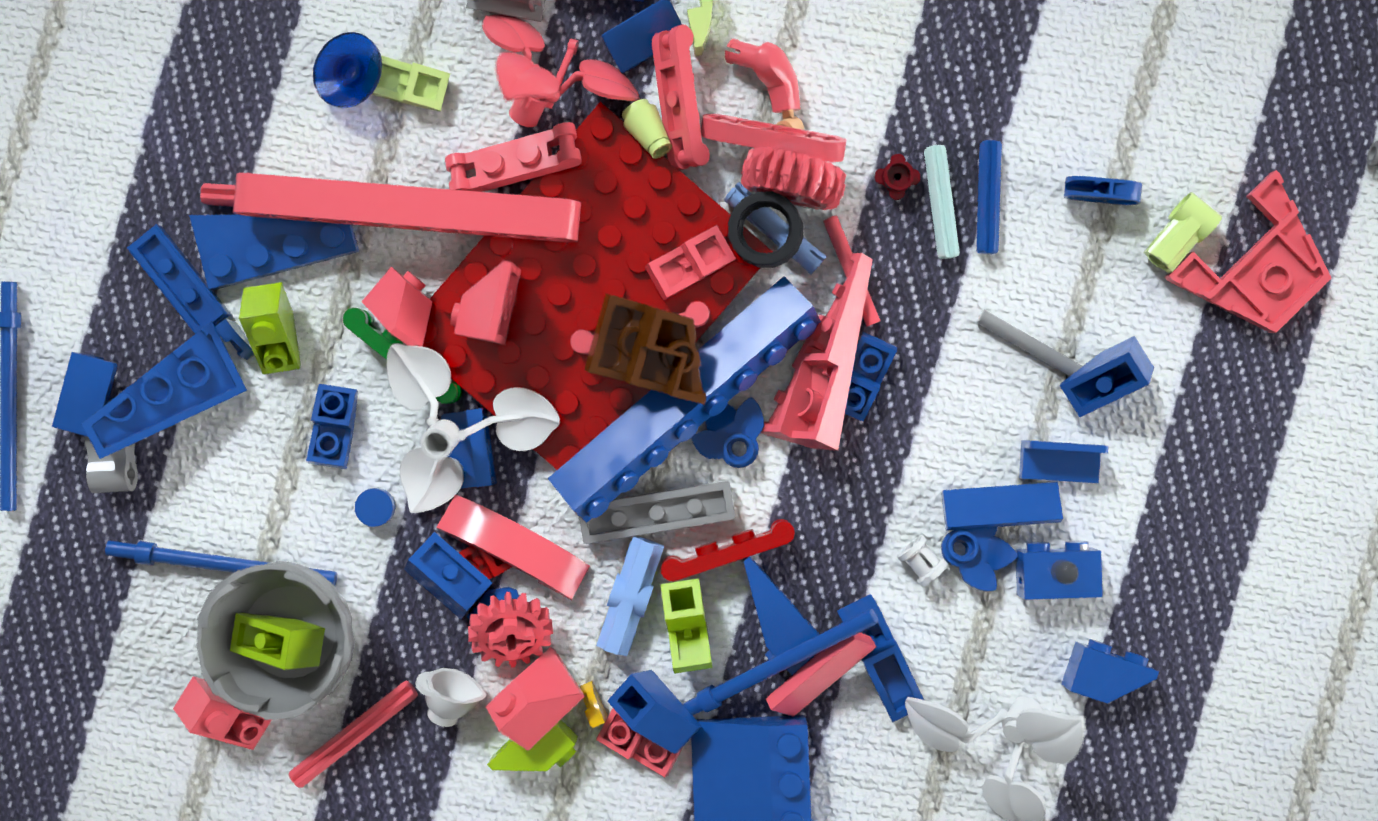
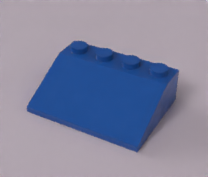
M796 715L794 717L696 719L702 727L691 738L694 821H812L808 724L805 715Z

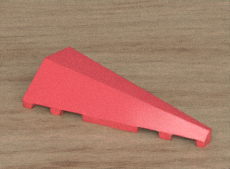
M853 253L850 258L853 262L851 272L843 285L837 283L832 293L836 296V299L826 316L819 315L821 322L816 326L813 334L806 339L792 364V367L795 369L793 377L785 391L778 390L774 400L778 405L769 421H764L762 434L813 449L838 450L873 260L865 254Z

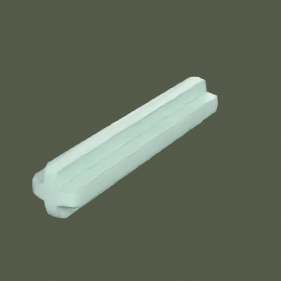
M933 145L925 149L924 156L937 255L939 259H950L957 257L960 251L947 153L944 145Z

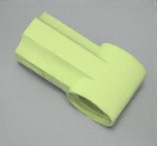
M1190 192L1177 204L1168 216L1170 221L1143 252L1150 262L1168 273L1173 272L1195 244L1202 242L1222 219L1220 214L1193 192Z

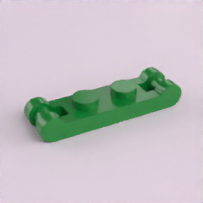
M355 307L345 311L343 323L346 328L386 360L390 346L396 343L404 344L387 329L382 332L375 327L374 318L370 312ZM451 381L448 391L435 398L440 403L453 404L461 399L463 391L460 385Z

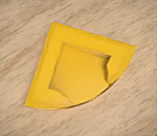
M593 681L581 685L580 689L585 696L583 698L587 708L584 711L590 727L595 728L606 722L607 713Z

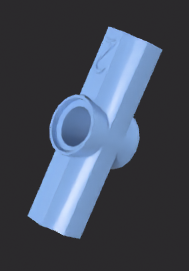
M633 536L624 559L625 562L621 574L618 573L607 603L609 609L596 645L597 647L616 655H628L640 617H644L654 587L651 584L664 545L643 537Z

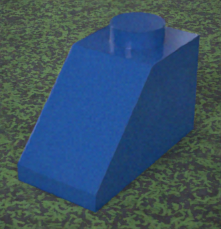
M1133 336L1099 353L1078 371L1065 379L1060 384V387L1078 416L1082 417L1149 385L1154 366L1136 337Z

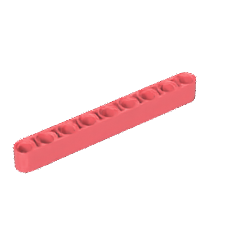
M237 173L233 213L262 218L556 242H578L581 202L562 198Z

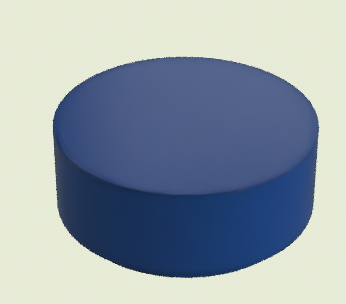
M381 488L365 490L358 496L355 502L357 518L363 524L370 527L386 524L395 513L394 498L388 491Z

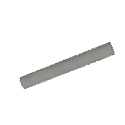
M986 310L982 311L976 322L1068 376H1071L1082 367V365Z

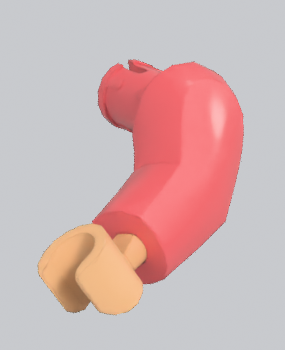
M731 39L727 47L735 49L740 54L725 50L726 62L754 69L758 79L768 89L773 113H782L783 120L776 125L804 130L803 122L794 116V111L801 110L797 76L784 51L770 42L757 46L739 41L738 39Z

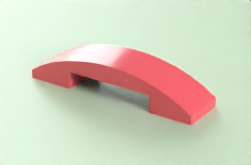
M458 495L454 496L436 527L438 530L468 546L473 545L537 579L538 583L570 600L573 599L590 567L581 559L539 534Z

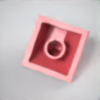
M503 261L462 295L461 303H455L452 310L450 323L451 326H456L454 334L506 345L521 269L512 262Z
M550 647L498 693L486 706V709L502 734L529 751L585 696L557 652Z

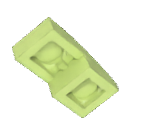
M699 0L700 7L687 9L688 25L694 36L692 45L695 56L703 54L708 41L712 21L713 0Z
M374 53L364 93L408 105L441 111L450 73L414 62L408 64Z

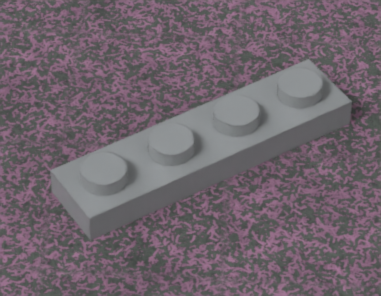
M729 480L614 499L609 503L608 509L602 515L592 518L587 523L579 516L583 544L735 519Z

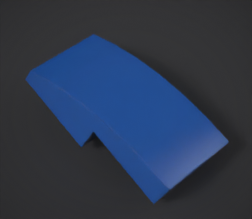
M862 331L857 343L845 414L862 422L864 421L880 390V384L897 352L896 346Z
M326 384L318 385L311 417L314 426L306 458L309 464L347 470L356 417L357 389Z

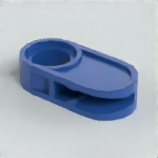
M1068 176L1065 179L1064 198L1069 200L1116 205H1138L1141 202L1142 183L1137 181L1090 176Z

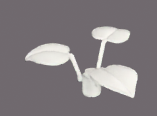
M396 343L389 348L386 362L387 376L395 398L404 407L413 411L422 409L428 402L431 406L430 417L427 419V424L430 428L422 435L421 446L410 450L403 457L400 465L401 483L407 496L410 513H420L435 509L448 502L458 493L464 481L463 466L458 460L447 456L458 445L460 440H464L467 436L490 424L497 423V437L505 446L516 451H527L542 444L560 424V417L557 411L547 399L530 389L515 387L502 391L494 398L493 408L496 416L488 417L464 430H459L453 422L437 419L438 401L435 397L445 394L451 384V371L446 360L436 351L426 347L407 346Z
M1025 696L1016 698L1008 712L1001 709L996 717L967 734L969 730L968 723L951 709L912 697H907L905 701L910 723L918 737L927 745L945 752L957 751L961 746V741L970 743L1002 722L1003 734L1007 739L1016 743L1005 774V779L997 776H988L983 784L982 791L989 807L1008 821H1041L1046 812L1045 801L1037 790L1026 783L1013 782V774L1024 743L1032 745L1035 753L1043 760L1055 764H1065L1071 762L1076 757L1084 740V716H1068L1043 710L1038 702Z

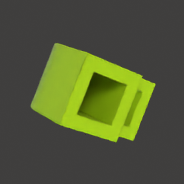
M699 578L660 584L674 674L713 668Z

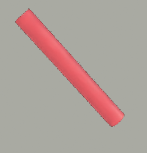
M835 215L824 220L823 223L847 278L853 266V262L850 260L853 253L838 216ZM868 289L862 315L866 327L881 321Z

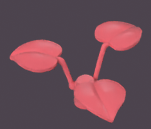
M485 15L482 22V29L485 35L495 45L512 51L501 53L496 60V75L505 101L514 100L509 110V116L516 123L525 127L537 126L545 107L552 109L555 103L547 101L546 98L555 96L558 91L561 96L576 81H582L583 86L588 91L601 97L625 101L640 100L635 87L616 67L599 60H583L579 65L580 71L574 72L559 86L557 79L552 73L541 68L538 64H533L531 61V51L542 52L545 47L541 34L532 25L516 17Z

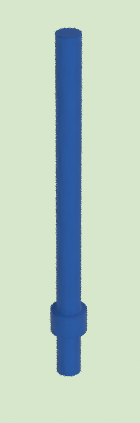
M2 281L0 312V511H16L17 328H21V313L17 312V282Z
M109 540L105 547L106 556L134 559L136 564L150 566L157 562L234 573L239 569L243 570L252 566L270 563L161 548L157 546V543L145 541L132 544ZM310 568L323 575L334 586L336 585L337 572Z
M869 609L716 687L710 685L698 691L697 697L683 703V705L692 716L703 710L708 713L722 706L723 700L877 624V615L872 609Z

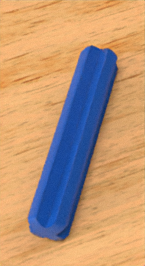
M985 140L979 145L976 251L979 254L987 255L995 254L999 250L1002 144L997 140Z

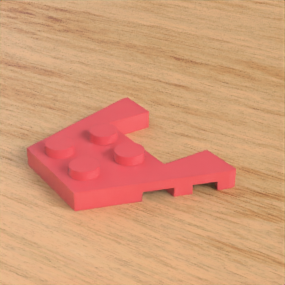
M1277 170L1270 172L1246 196L1274 226L1221 278L1194 251L1188 253L1175 270L1164 277L1172 284L1269 333H1277L1332 279L1311 235L1306 234L1297 216L1299 211L1294 201H1290L1282 185L1284 180Z

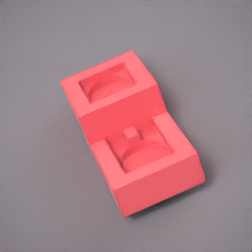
M716 225L684 242L680 247L648 263L645 268L663 300H666L726 266L736 258Z

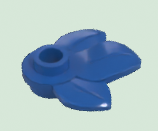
M752 397L745 400L737 410L730 404H727L720 414L711 416L705 421L707 430L700 431L691 438L697 451L708 459H723L728 465L735 468L747 467L755 461L759 452L756 438L764 427L762 410L757 401ZM737 441H741L747 446V451L743 456H738L733 452V445Z
M998 527L953 530L943 538L941 543V552L946 562L959 568L962 579L969 586L986 592L996 590L997 580L994 571L1012 563L1017 558L1016 551L1007 542L994 536ZM955 543L964 545L966 550L964 555L955 553Z

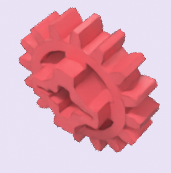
M506 592L504 600L500 601L494 595L490 596L489 606L479 603L477 605L478 614L470 615L468 639L469 642H472L473 653L481 652V660L484 662L494 658L495 666L497 667L503 661H509L511 668L515 667L517 660L520 659L529 664L531 663L530 655L541 656L543 655V646L551 645L550 635L553 634L552 619L549 616V609L547 607L541 608L538 598L527 602L526 593H522L518 599H512L511 593Z

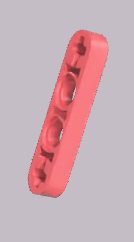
M704 114L701 122V137L752 148H781L786 151H795L804 155L808 154L814 158H821L822 161L841 162L844 160L847 140L839 136L721 114Z

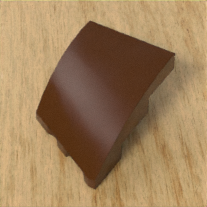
M606 293L584 370L625 381L631 385L667 393L673 397L701 404L706 402V393L702 390L699 371L701 366L700 356L695 346L697 337L694 319Z

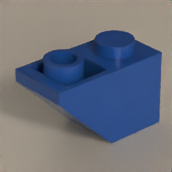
M1089 639L1088 645L1075 641L1061 685L1071 692L1108 704L1156 680L1159 671L1147 665L1149 658L1126 651L1125 656L1122 657L1110 653L1112 646Z
M653 670L632 673L607 700L633 731L673 754L678 753L702 727Z

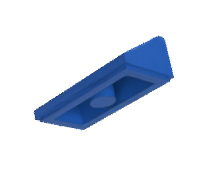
M659 0L601 35V38L619 71L624 74L653 56L652 38L656 33L665 30L670 31L673 27L682 25L670 0Z

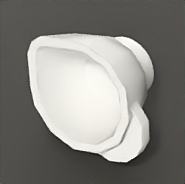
M440 668L431 672H423L418 675L415 682L416 688L421 694L425 695L429 708L427 712L428 718L433 723L443 727L455 725L458 718L468 714L487 696L485 690L471 676L456 669Z

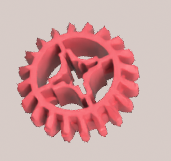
M758 147L749 150L741 170V184L749 191L755 193L774 192L786 197L793 205L816 210L837 208L846 184H844L846 174L838 166L822 161L821 158H814L808 154L804 155L781 148Z

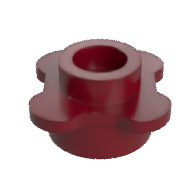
M902 154L892 155L890 163L885 168L878 169L874 174L875 182L883 184L889 191V197L893 200L902 199L905 191L911 185H917L921 178L919 171L914 170ZM894 174H900L901 179L895 180Z

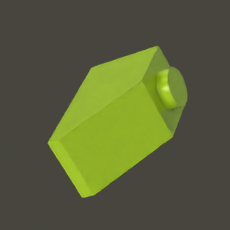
M236 613L230 652L283 670L316 667L320 664L325 628L298 619Z
M561 719L529 751L509 739L492 755L487 765L491 770L548 771L555 763L562 767L576 753L573 746L576 744L578 736Z

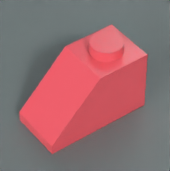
M391 266L361 302L392 335L407 346H423L432 301L422 292L426 285L410 271H407L403 276Z

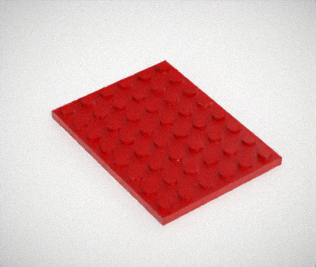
M601 102L576 129L577 138L574 140L575 148L580 150L581 164L536 177L520 194L570 199L581 202L578 242L483 236L431 296L432 306L422 346L439 353L449 365L451 379L494 416H496L493 408L494 398L509 388L530 389L547 399L557 411L560 417V424L542 444L533 450L556 470L651 390L631 385L625 381L587 372L584 369L588 355L576 352L571 346V337L578 330H586L594 335L606 293L668 310L676 314L686 312L687 307L693 302L704 303L709 309V319L704 326L695 328L696 344L761 269L747 263L734 251L728 237V221L731 215L679 169L673 167L664 156L656 159L652 158L650 153L624 128V122ZM717 225L736 259L686 289L663 300L645 266L680 247L684 242ZM743 226L745 241L753 250L760 253L773 252ZM503 261L512 262L521 269L506 345L454 334L456 326H451L450 323L452 310L455 303H461L462 295Z

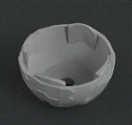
M276 561L237 570L217 584L209 593L197 617V651L202 671L201 675L213 694L221 697L237 709L262 717L265 720L294 718L312 710L313 706L327 695L332 694L340 685L352 661L355 639L351 625L352 616L345 599L337 588L323 575L300 564ZM236 613L298 619L324 627L325 633L319 666L283 670L230 652Z

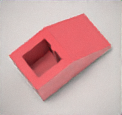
M195 676L192 677L173 708L190 733L251 750L255 748L272 721L237 709L221 697L215 696L205 679Z

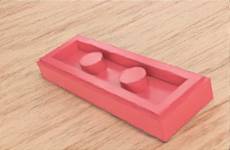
M859 632L819 652L766 698L770 709L794 717L876 648L871 636Z

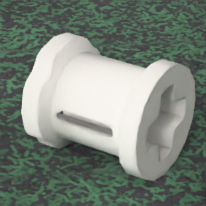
M919 535L899 552L897 558L901 562L906 561L920 577L918 582L922 586H926L946 569L948 563L944 559L939 560L925 544L927 539L923 535Z

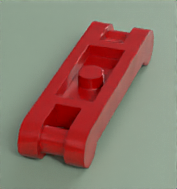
M777 519L771 524L768 531L755 535L753 529H749L732 535V543L718 547L717 541L698 546L695 548L696 555L684 559L677 555H669L663 560L661 574L668 581H677L788 544L793 540L795 531L790 522L785 519Z

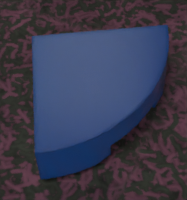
M224 319L215 326V331L225 343L230 341L239 357L249 360L254 356L246 335L235 321Z

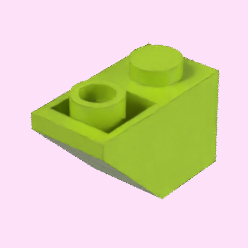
M282 282L244 288L239 320L262 374L300 369L301 361L293 310Z

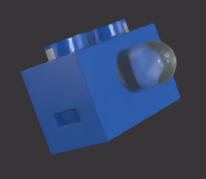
M1066 541L1065 548L1050 549V542L1026 543L1027 549H1015L1017 553L1016 590L1017 596L1022 599L1103 597L1101 550L1089 547V541Z

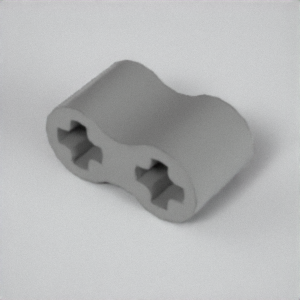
M84 436L88 455L86 478L89 490L92 493L128 492L135 490L138 480L134 456L135 443L100 459L90 439Z

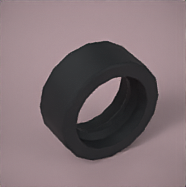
M756 192L744 197L734 207L728 221V237L734 251L747 263L759 268H775L787 263L798 252L803 240V222L797 208L786 197L774 192ZM762 207H771L779 210L786 217L789 224V235L786 242L778 250L771 253H760L753 250L746 243L743 236V226L746 218L753 211Z

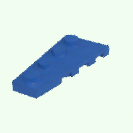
M189 215L207 286L210 290L221 289L360 252L353 225L244 215Z
M212 321L82 423L100 459L247 391L221 337L215 331L216 328Z

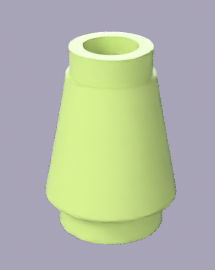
M640 99L630 104L623 111L624 128L650 153L652 158H660L671 150L672 144L669 141L656 105L650 104L647 99Z

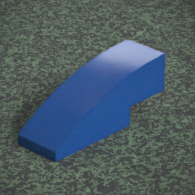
M869 594L837 610V613L842 623L869 609H872L877 615L878 623L860 632L871 636L876 645V648L861 661L893 723L908 715L905 706L907 697L922 700L924 698L873 596Z

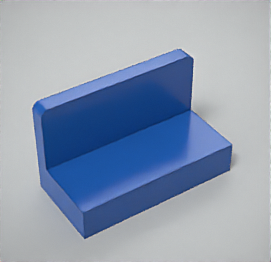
M71 352L52 427L87 436L82 423L108 403L118 367L117 364L106 361L98 356Z
M486 408L447 413L441 416V420L453 422L459 430H464L488 418ZM487 426L467 436L464 440H460L458 445L447 456L458 460L463 466L464 481L461 488L497 484L490 429Z
M1021 440L1019 478L1099 483L1101 453H1108V446Z
M436 532L408 559L404 568L410 576L460 619L467 614L474 603L493 583Z

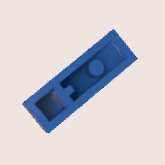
M751 556L743 558L764 641L769 649L765 653L768 660L819 635L817 630ZM813 656L787 668L788 672L793 675Z

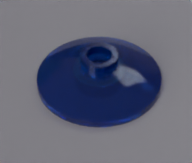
M356 32L342 33L330 39L318 53L313 67V83L321 99L337 108H350L364 102L374 92L381 77L382 58L378 47L371 39Z

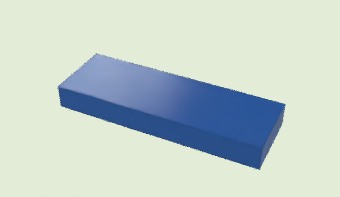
M154 225L127 247L129 252L195 334L211 321L216 326L232 315L214 291L208 289L206 281L161 225Z
M1058 482L943 490L941 493L946 531L1060 523L1063 520Z

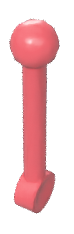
M570 39L568 42L567 52L556 75L559 86L562 84L573 55L577 53L578 40ZM558 91V93L553 97L546 98L547 101H558L560 98V92Z

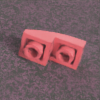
M612 708L596 738L597 741L623 757L637 760L664 778L669 775L683 749L682 747L678 753L673 754L636 733L626 724L614 708Z

